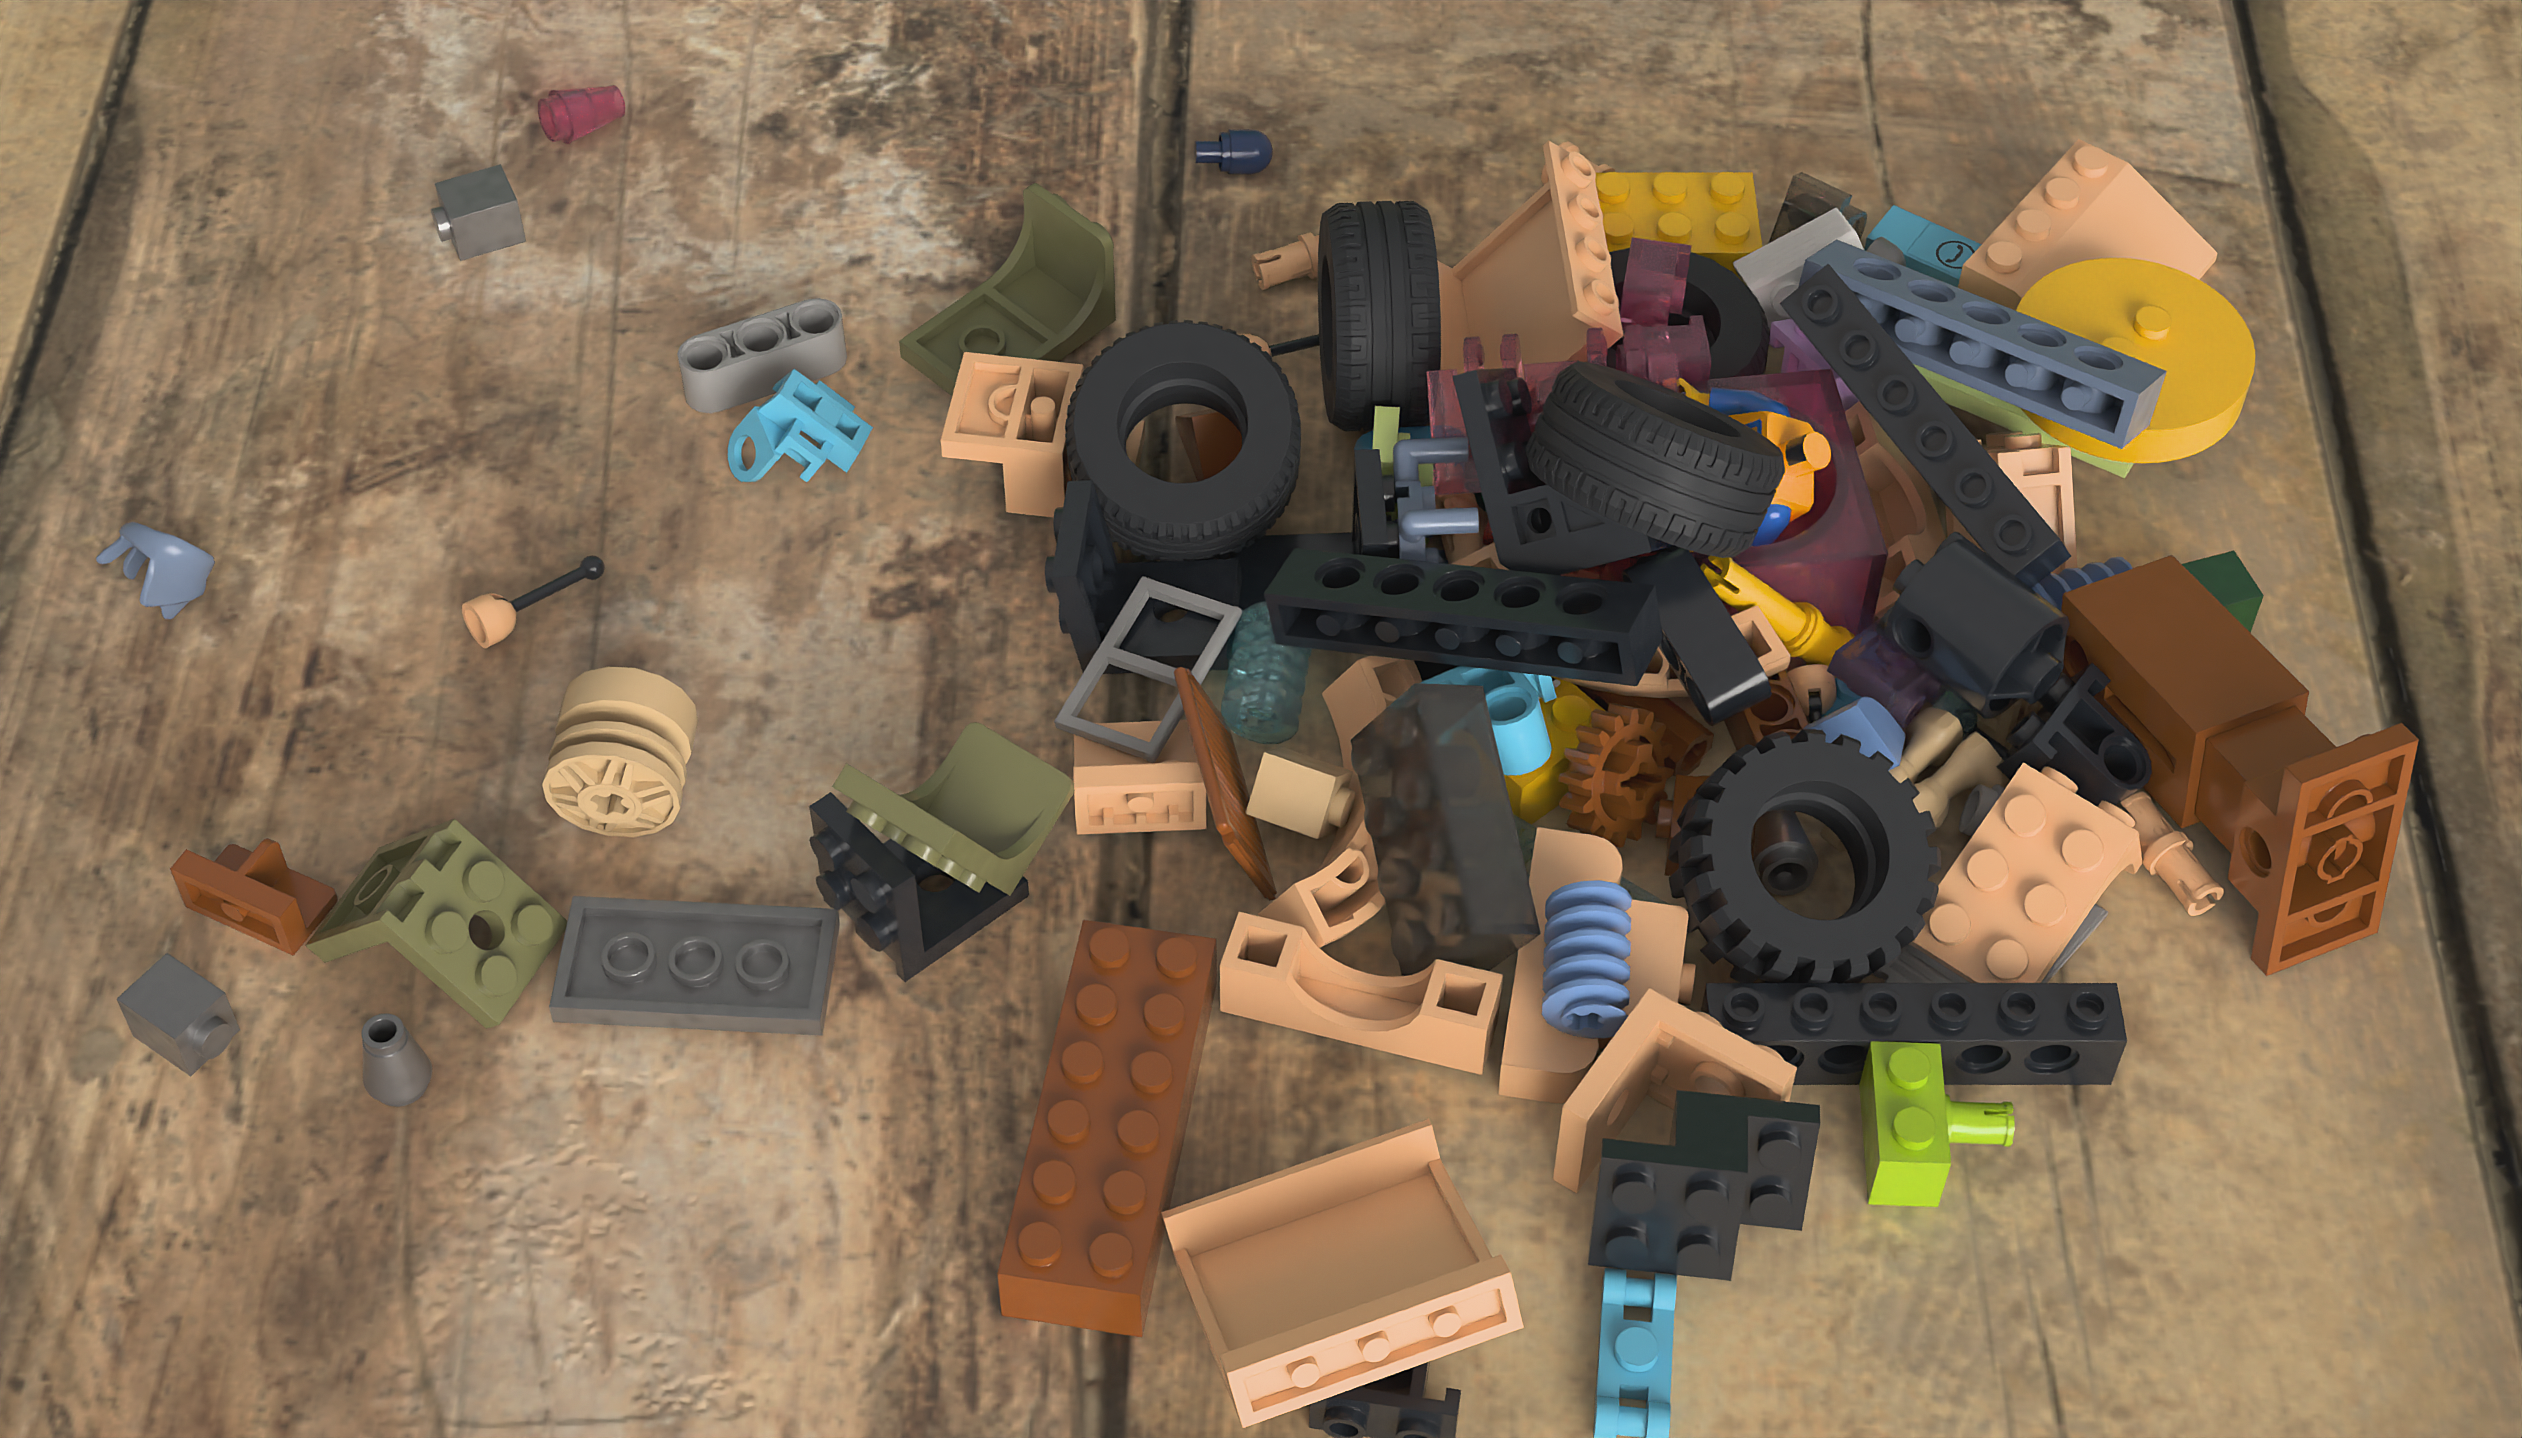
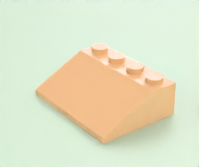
M2078 139L1963 264L1958 288L2016 311L2025 293L2038 280L2056 269L2072 263L2097 258H2132L2163 264L2200 279L2215 262L2218 253L2128 162Z

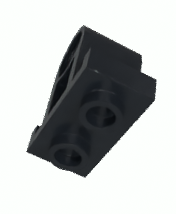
M2093 663L2071 678L2064 672L2060 674L2052 688L2038 701L2042 705L2038 713L2030 712L2009 732L2006 740L2012 747L1996 766L2010 780H2012L2023 763L2038 772H2041L2044 767L2055 769L2077 785L2078 790L2075 794L2097 807L2101 801L2117 805L2146 785L2152 774L2151 760L2142 743L2093 697L2111 681Z
M1429 1361L1310 1404L1309 1428L1323 1430L1334 1438H1456L1461 1390L1446 1388L1445 1401L1425 1398L1430 1366Z

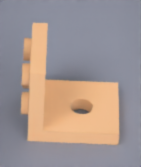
M2022 431L1986 434V445H1982V447L2056 533L2072 556L2051 573L2058 575L2066 568H2077L2071 448L2068 446L2042 443L2040 433L2023 434ZM1976 439L1982 445V439ZM1946 506L1947 537L1953 532H1959L1980 548Z
M1648 988L1563 1105L1553 1180L1577 1193L1600 1161L1602 1138L1616 1139L1646 1095L1673 1110L1677 1090L1789 1102L1797 1067L1786 1062L1775 1050L1764 1045H1755L1723 1028L1712 1016L1703 1012H1693L1655 990Z

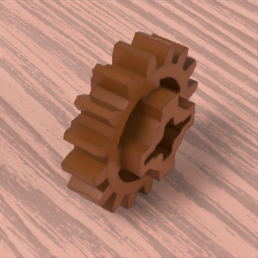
M1609 703L1607 711L1595 709L1591 712L1592 727L1578 725L1575 729L1579 744L1576 749H1565L1564 755L1569 760L1567 771L1561 773L1558 779L1559 782L1568 785V792L1561 798L1559 804L1561 808L1572 810L1566 823L1569 828L1579 830L1582 834L1604 838L1615 847L1622 848L1625 845L1626 838L1635 841L1641 839L1642 822L1651 825L1656 823L1657 818L1653 807L1656 801L1668 799L1664 789L1666 780L1673 776L1674 769L1664 766V759L1672 752L1673 745L1660 741L1667 727L1664 723L1653 721V712L1617 703Z

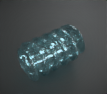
M1266 601L1246 608L1236 624L1232 655L1225 682V694L1222 698L1220 712L1225 724L1239 736L1261 744H1280L1291 739L1298 731V716L1301 714L1303 703L1301 697L1305 692V677L1308 674L1309 668L1308 658L1311 656L1312 649L1277 645L1275 643Z

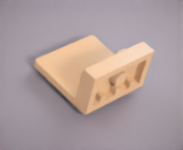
M1180 720L1157 760L1153 763L1073 734V778L1077 835L1207 829L1206 789L1187 720ZM1162 721L1095 724L1150 742Z

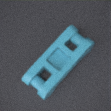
M1604 1268L1593 1438H1616L1617 1435L1639 1438H1669L1677 1275L1654 1273V1279L1652 1280L1626 1277L1627 1271L1625 1269ZM1624 1306L1651 1308L1650 1322L1623 1319ZM1619 1398L1646 1400V1408L1619 1406Z

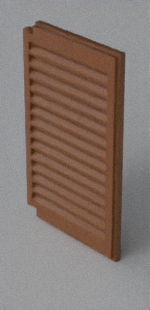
M1179 667L1174 670V677L1216 829L1221 834L1224 845L1264 898H1268L1269 901L1275 900L1277 891L1256 818L1245 814L1250 797L1230 727L1190 670Z

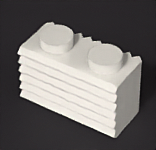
M1837 207L1733 262L1740 280L1752 291L1762 306L1768 320L1769 329L1771 328V322L1791 319L1780 305V302L1798 289L1805 259L1836 239L1864 250L1856 231L1842 213L1839 212Z

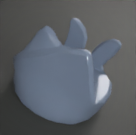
M136 522L125 523L121 526L119 530L120 537L96 557L99 564L110 563L132 547L123 563V572L128 579L135 578L146 558L149 557L150 561L139 600L145 607L160 606L164 619L170 620L187 603L203 595L207 577L215 564L214 557L202 549L176 536L154 530Z

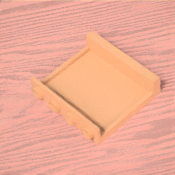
M1548 140L1543 145L1549 181L1453 268L1437 260L1441 310V368L1437 410L1433 420H1431V426H1453L1460 429L1468 438L1452 376L1477 369L1515 368L1517 378L1521 377L1524 379L1530 392L1532 411L1530 414H1527V417H1529L1545 403L1548 394L1553 392L1552 386L1560 371L1577 361L1592 363L1624 336L1618 308L1619 300L1615 292L1610 265L1611 256L1608 252L1604 232L1603 213L1600 209L1595 183L1596 175L1593 166L1583 155L1577 152L1570 153Z
M1429 1119L1161 1212L1176 1265L1242 1428L1524 1328L1511 1272L1501 1254L1492 1257L1440 1159L1433 1127Z

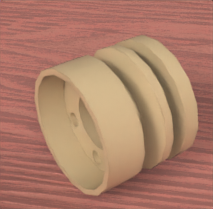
M608 666L582 673L569 682L562 699L555 728L556 739L549 753V764L542 783L546 801L560 817L582 829L606 836L638 837L657 833L674 822L682 802V788L687 777L686 764L692 753L698 724L695 704L679 686L660 675L637 668Z

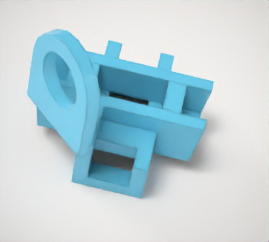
M793 369L774 385L772 389L777 392L760 407L754 406L735 428L729 440L728 463L734 477L739 481H758L786 453L805 467L800 478L808 482L822 466L826 458L847 473L873 427L853 413L855 406L819 380L814 384L804 375ZM800 431H803L818 442L817 447L799 434ZM747 437L753 440L756 449L754 464L749 470L746 469L742 461V446Z

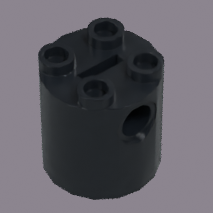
M1959 532L1950 534L1926 564L1916 559L1908 564L1897 577L1893 590L1900 596L1895 605L1879 621L1876 627L1877 634L1984 719L1995 718L2008 710L2020 698L2029 704H2034L2058 680L2064 667L2065 638L2070 625L2068 616Z

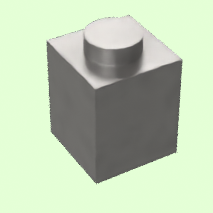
M501 164L435 183L440 206L431 209L433 221L441 242L451 239L460 261L526 242L518 201Z
M168 953L117 998L133 1037L190 1077L209 1059L220 1055L227 1048L232 1037L240 1031L225 992Z

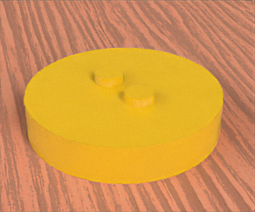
M2097 258L2072 263L2056 269L2038 280L2021 299L2016 309L2020 313L2167 371L2150 425L2123 449L2022 409L2039 428L2065 445L2112 461L2161 463L2189 457L2207 449L2223 438L2237 421L2254 373V342L2244 319L2226 298L2203 281L2178 269L2146 260Z

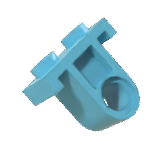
M1458 666L1415 685L1429 734L1438 748L1450 743L1448 735L1464 729L1485 761L1497 773L1522 775L1536 770L1549 759L1552 747L1538 697L1540 696L1545 703L1557 698L1551 676Z

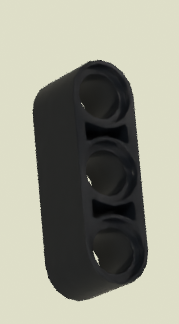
M1673 545L1622 571L1623 582L1655 585L1663 634L1659 648L1697 710L1710 726H1714L1771 697V687L1762 665L1689 550Z

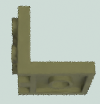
M452 819L379 847L305 946L326 963L388 942L487 1029L500 1025L565 932L567 920L456 819ZM473 915L482 917L490 926L492 939L486 950L477 947L469 936L468 926Z

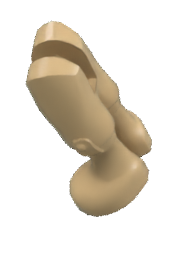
M1933 707L1925 708L1909 721L1906 730L1909 744L1902 752L1900 765L1889 770L1899 783L1909 778L1914 784L1917 777L1929 765L1935 767L1942 766L1931 778L1914 784L1920 794L1912 800L1919 813L1930 811L1936 828L1943 824L1950 808L1949 800L1962 791L1970 795L1979 784L1992 789L1996 784L2006 788L2010 783V779L1996 767L2002 758L1987 739L1974 732L1963 740V730L1958 718L1948 711ZM1825 825L1820 832L1821 837L1840 852L1846 851L1837 835Z

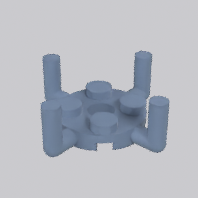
M1467 437L1404 439L1394 445L1393 472L1398 519L1393 521H1398L1399 559L1448 564L1444 550L1425 548V538H1432L1433 535L1478 533L1479 519L1477 507L1436 509L1434 486L1421 487L1419 480L1418 464L1468 462Z

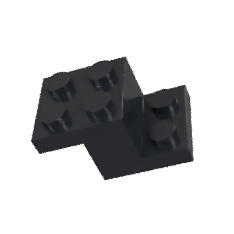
M1677 1090L1669 1145L1602 1138L1589 1241L1588 1265L1731 1281L1740 1224L1802 1231L1820 1128V1105Z

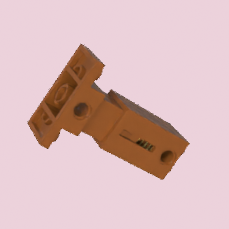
M2173 555L2063 593L2061 612L2068 616L2070 625L2065 638L2064 667L2062 672L2071 678L2093 663L2111 680L2102 691L2093 697L2125 726L2147 750L2151 760L2152 774L2148 783L2143 786L2144 789L2181 829L2202 822L2231 853L2227 879L2259 912L2251 960L2268 976L2378 933L2419 739L2406 726L2400 723L2373 734L2362 735L2349 743L2336 747L2305 716L2309 690Z

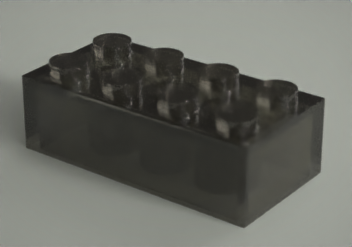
M1415 683L1350 740L1352 745V767L1356 774H1358L1365 805V827L1371 835L1378 865V887L1380 893L1385 898L1392 930V951L1399 962L1401 976L1421 972L1436 959L1490 971L1539 936L1541 932L1483 686Z

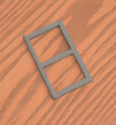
M1142 576L1054 720L1057 729L1153 763L1157 760L1184 714L1179 693L1150 742L1078 718L1077 715L1108 664L1177 687L1174 677V670L1177 668L1118 649L1149 597L1221 620L1191 671L1200 685L1239 621L1243 611L1237 606H1231Z

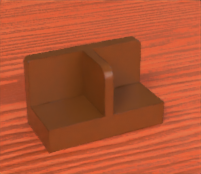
M269 838L264 839L253 852L236 844H230L215 861L186 849L170 868L185 907L292 956L295 955L338 901L334 888L288 868L280 844Z

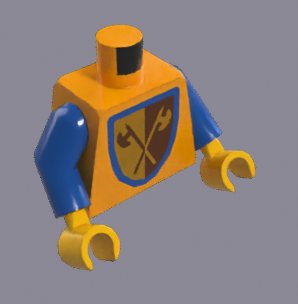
M1682 378L1667 379L1663 383L1664 387L1679 393L1686 392L1687 397L1750 427L1773 442L1783 453L1785 473L1779 486L1776 488V493L1770 507L1767 508L1768 511L1761 526L1758 527V532L1752 545L1736 556L1759 554L1768 550L1789 525V522L1810 511L1814 503V471L1826 467L1830 462L1831 450L1828 441L1822 434L1814 432L1809 423L1791 418L1787 406L1759 392L1712 387L1711 393L1706 394L1699 393L1698 390ZM1690 551L1697 562L1701 553Z

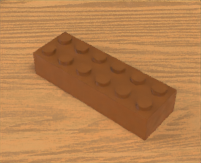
M1083 920L997 1272L1002 1316L1136 1337L1143 1336L1165 1232V1224L1161 1212L1169 1210L1217 986L1216 938Z

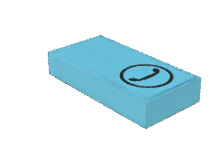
M1893 205L1867 236L1864 250L1866 251L1877 238L1882 236L1895 244L1903 252L1906 267L1958 287L1963 264L1982 244Z

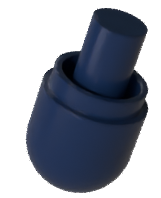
M1228 129L1227 132L1219 133L1218 141H1195L1194 144L1195 163H1219L1220 172L1228 171V174L1259 173L1270 164L1273 156V148L1269 138L1264 133L1254 129Z

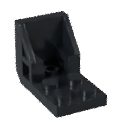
M1515 368L1477 369L1452 376L1499 563L1502 566L1513 571L1565 575L1673 546L1625 527L1574 502L1549 485H1544V482L1530 470L1526 446L1532 435L1527 414H1530L1532 411V401L1526 382L1521 377L1517 378Z

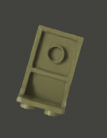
M1033 183L1023 190L1024 221L1022 230L1013 251L1004 264L985 282L899 341L901 358L951 396L954 392L964 352L1059 362L1116 321L1114 244L1110 234L1101 224L1091 222L1071 208L1061 196L1050 193L1037 183Z
M977 722L970 723L964 728L939 768L921 786L909 793L896 794L847 763L832 786L853 799L846 812L975 891L980 893L985 883L988 882L1011 896L1075 791L1074 781L1069 776Z

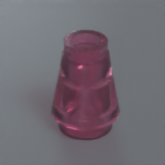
M615 85L551 90L548 97L540 99L538 102L539 121L545 135L551 142L562 140L564 143L570 144L625 115V102L620 90Z

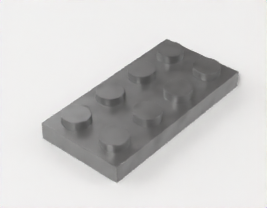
M573 896L549 1005L553 1022L823 1036L840 928L838 910L829 908Z

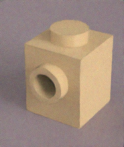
M1284 747L1265 751L1245 814L1316 839L1334 833L1336 826L1344 827L1350 816L1355 800V791L1348 789L1353 771Z

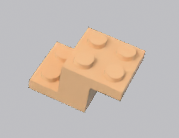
M964 352L941 436L942 457L1003 463L1006 512L1054 518L1055 509L1064 506L1067 483L1072 481L1067 457L1065 424L1070 397L1076 391L1075 386L1078 379L1082 378L1083 364ZM1143 420L1134 427L1126 440L1127 456L1138 468L1145 441V421Z

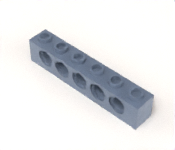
M1837 239L1805 259L1798 288L1829 264L1915 365L2120 449H2123L2150 425L2166 376V370Z

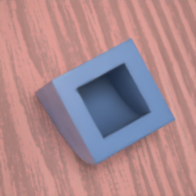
M1861 697L1804 727V729L1823 730L1826 734V743H1832L1841 734L1859 740L1861 742L1859 749L1861 754L1870 758L1875 752L1879 751L1894 762L1889 770L1900 765L1905 733L1892 715L1873 698Z

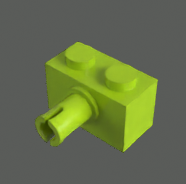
M1870 1042L1859 1084L1868 1204L1938 1207L1951 1166L1950 1143L1998 1144L2011 1147L2014 1138L2015 1118L2013 1115L2008 1114L2013 1113L2012 1102L2005 1101L2002 1103L1951 1101L1949 1094H1945L1940 1044Z

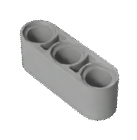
M813 298L687 339L680 346L677 353L686 403L698 412H720L777 393L772 388L793 369L810 381L838 372L845 365L847 359L841 309L834 302L827 299Z

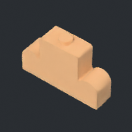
M1537 827L1503 1049L1498 1095L1550 1103H1566L1597 1060L1598 1048L1605 1049L1613 1038L1591 1039L1573 1036L1549 1025L1542 1016V998L1546 995L1542 990L1543 973L1546 971L1543 965L1544 949L1547 946L1544 941L1545 924L1548 922L1545 917L1546 900L1555 890L1580 881L1600 880L1613 882L1620 886L1623 870L1622 857L1617 848L1604 838L1590 834ZM1632 899L1631 907L1625 911L1631 917V930L1625 935L1631 942L1630 956L1624 959L1630 966V979L1623 984L1630 991L1629 1005L1622 1010L1629 1016L1648 988L1677 1003L1690 1005L1696 964L1683 963L1689 917L1687 910L1681 906Z

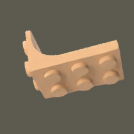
M2023 763L1938 885L1939 890L1934 907L1922 915L1925 926L1916 939L1909 944L1970 983H2041L2113 879L2122 870L2135 874L2142 865L2139 832L2133 829L2135 825L2134 819L2122 809L2109 802L2101 801L2097 807L2075 794L2078 790L2077 785L2055 769L2044 767L2041 772H2038Z

